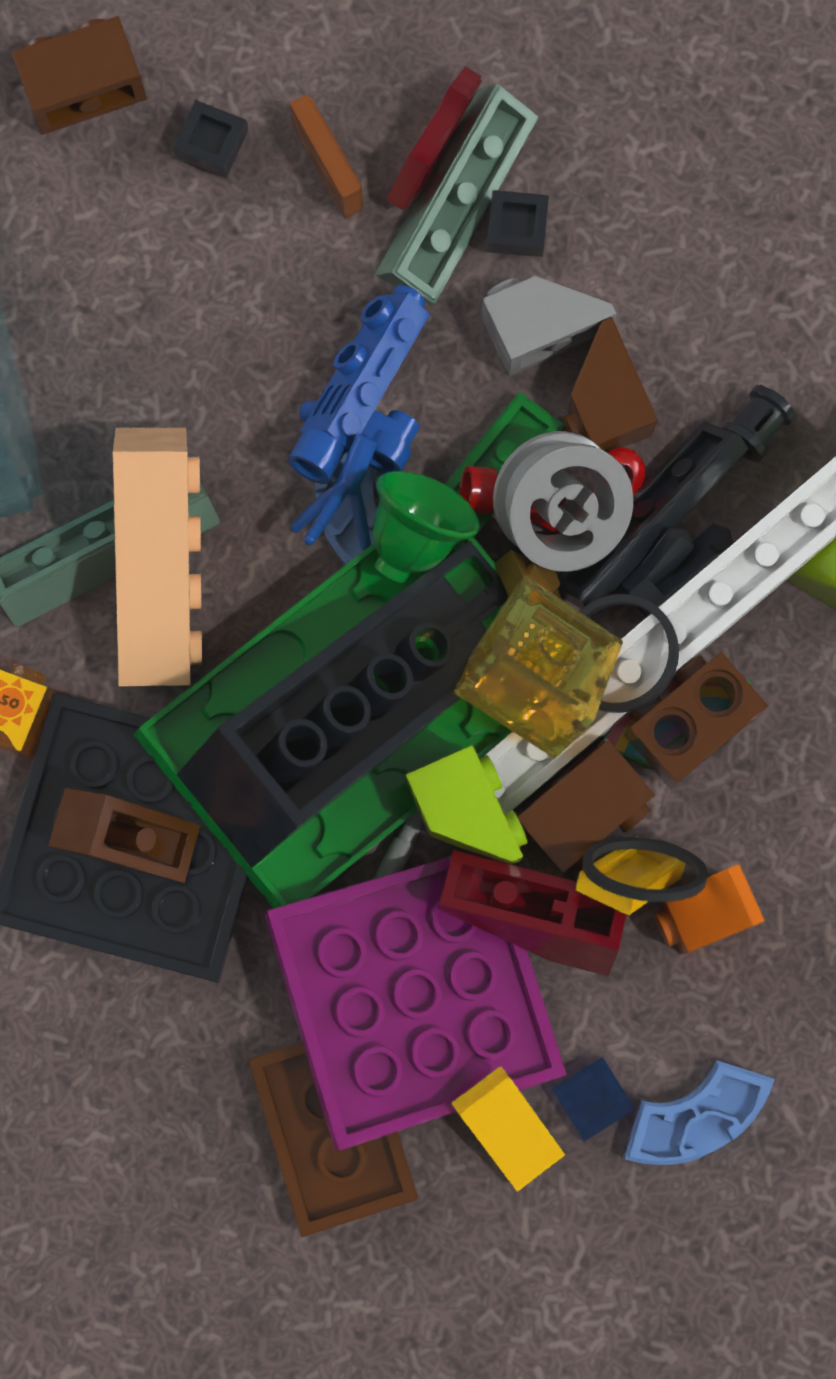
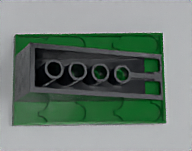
M474 537L458 541L438 565L428 571L410 573L405 583H399L384 576L374 567L379 553L373 543L135 732V738L148 754L155 759L156 764L185 800L189 801L192 805L191 807L223 847L227 848L231 857L260 893L264 894L273 909L312 898L418 811L405 782L406 774L472 745L478 758L484 757L552 699L506 667L499 664V658L501 657L499 650L493 651L496 653L495 656L480 651L491 640L495 642L492 643V646L498 644L497 637L493 635V630L497 627L507 609L513 605L494 561ZM532 616V618L547 627L543 621Z

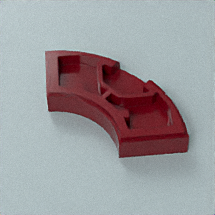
M465 66L449 86L430 123L405 161L386 198L387 201L402 210L405 207L408 208L429 176L447 140L454 134L482 83V80H480L481 75Z

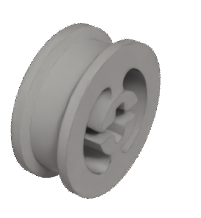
M554 431L529 439L508 457L495 482L493 508L497 523L504 535L532 562L554 571H574L586 568L600 561L620 542L631 520L633 490L630 479L622 465L593 441L577 433ZM572 466L590 468L595 483L594 493L564 469ZM564 497H566V502L563 505H560V501ZM531 508L561 533L555 535L535 533L530 521Z

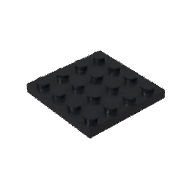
M53 693L0 873V925L220 983L248 876L231 857L227 848L223 847L194 811L189 801L185 800L156 764L155 759L148 754L135 738L134 734L138 728L151 718ZM69 788L108 795L201 825L185 883L48 847L64 789Z

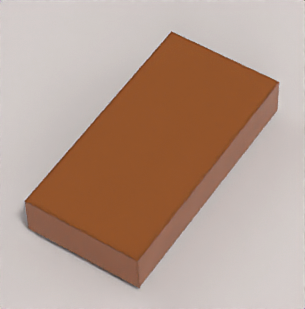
M306 94L290 102L293 128L342 215L346 219L362 211V186L313 99Z

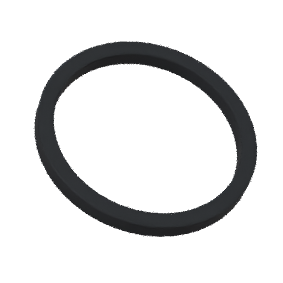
M614 594L589 603L571 621L581 627L591 615L606 607L614 605L637 606L652 613L660 621L666 632L669 646L668 660L663 674L649 691L638 698L626 702L613 703L598 700L588 695L584 690L581 692L572 690L579 699L593 708L611 713H624L648 705L668 687L678 665L679 644L672 623L659 607L639 596ZM567 626L563 639L572 644L573 641L571 640L574 639L576 632Z
M641 837L606 839L591 845L585 851L583 857V871L594 884L606 891L630 899L650 902L679 901L697 895L706 886L708 871L704 862L690 851L660 840ZM613 850H649L672 856L686 863L694 870L697 878L690 884L678 888H640L620 883L605 876L595 867L593 861L599 855Z

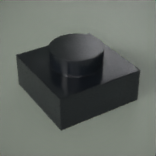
M195 100L173 147L175 158L227 178L249 130L247 120Z
M493 190L487 252L543 257L549 195Z

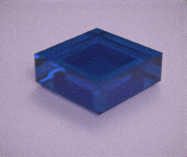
M603 1057L598 1058L551 1088L584 1142L635 1110Z

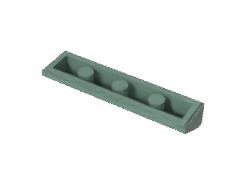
M498 83L477 91L375 273L380 279L395 287L405 285L413 288L423 296L425 302L431 305H435L491 204L493 190H498L538 119L535 113Z
M200 483V493H188V516H200V529L202 533L218 525L220 520ZM114 500L0 558V605L14 626L19 627L116 577Z

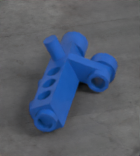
M398 285L392 294L378 296L367 304L360 317L364 324L354 341L346 344L337 353L334 359L336 371L319 400L306 401L301 405L300 417L305 423L300 430L302 435L288 457V463L304 478L315 483L327 484L345 452L350 451L356 433L368 436L378 442L369 466L383 474L403 471L412 455L409 447L420 426L414 418L404 412L391 410L386 416L376 411L375 408L430 316L424 308L425 300L423 296L413 288Z

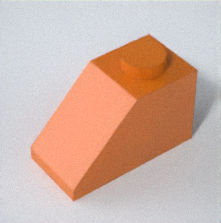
M740 864L707 877L705 888L693 897L679 901L658 902L662 911L654 914L657 927L664 942L668 947L677 944L681 955L765 921Z

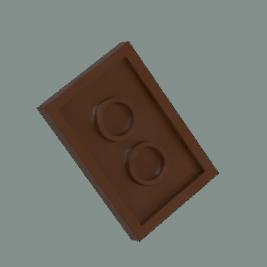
M302 1042L248 1059L301 1237L419 1199L398 1131L340 1151L334 1150Z

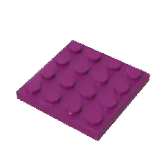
M470 851L465 852L467 854L483 857ZM451 857L268 910L264 913L335 1151H340L457 1112L452 1102L500 1066L508 1074L519 1091L567 1075L527 950L438 909Z

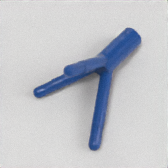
M356 433L338 480L291 523V531L297 533L317 516L304 537V542L307 545H313L347 494L350 496L360 547L362 550H365L371 545L360 486L378 442L376 440Z

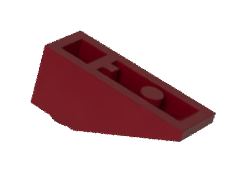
M453 850L438 907L439 910L546 960L609 976L619 952L627 914L576 891L577 881Z

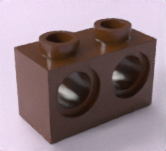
M722 651L708 663L701 655L696 657L673 677L680 685L665 699L662 700L658 697L648 705L629 714V717L635 724L628 729L624 736L670 790L769 707ZM706 684H715L723 688L729 699L727 710L714 712L707 709L700 700V688ZM663 721L677 724L684 734L682 748L668 750L661 747L654 737L655 725Z

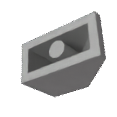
M537 276L519 282L517 278L505 280L490 289L488 296L482 300L481 318L509 376L593 341L601 321L612 317L615 322L616 311L611 303Z

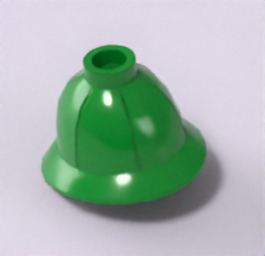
M406 471L387 472L380 475L377 480L376 487L381 501L373 523V543L379 553L374 567L384 576L396 582L405 583L410 573L428 571L438 565L458 541L476 535L479 529V520L475 511L459 493L449 486L425 475Z

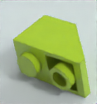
M472 745L406 774V785L429 836L488 859L510 865L520 862L523 858L519 847L528 843L525 833L515 812L511 810L504 814L494 792L501 789L502 784L488 755L479 759Z

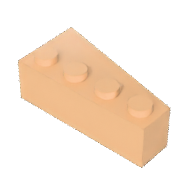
M116 428L113 446L118 683L119 686L190 685V666H202L201 631H190V609H201V574H189V552H201L200 516H188V493H200V457H188L186 428Z

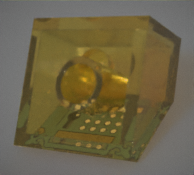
M524 576L471 654L454 693L555 759L594 722L623 641L527 576Z

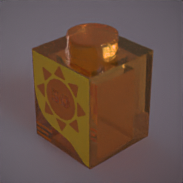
M14 664L11 672L0 669V748L32 760L40 740L52 695L55 692L44 685L47 679L46 675L19 664Z

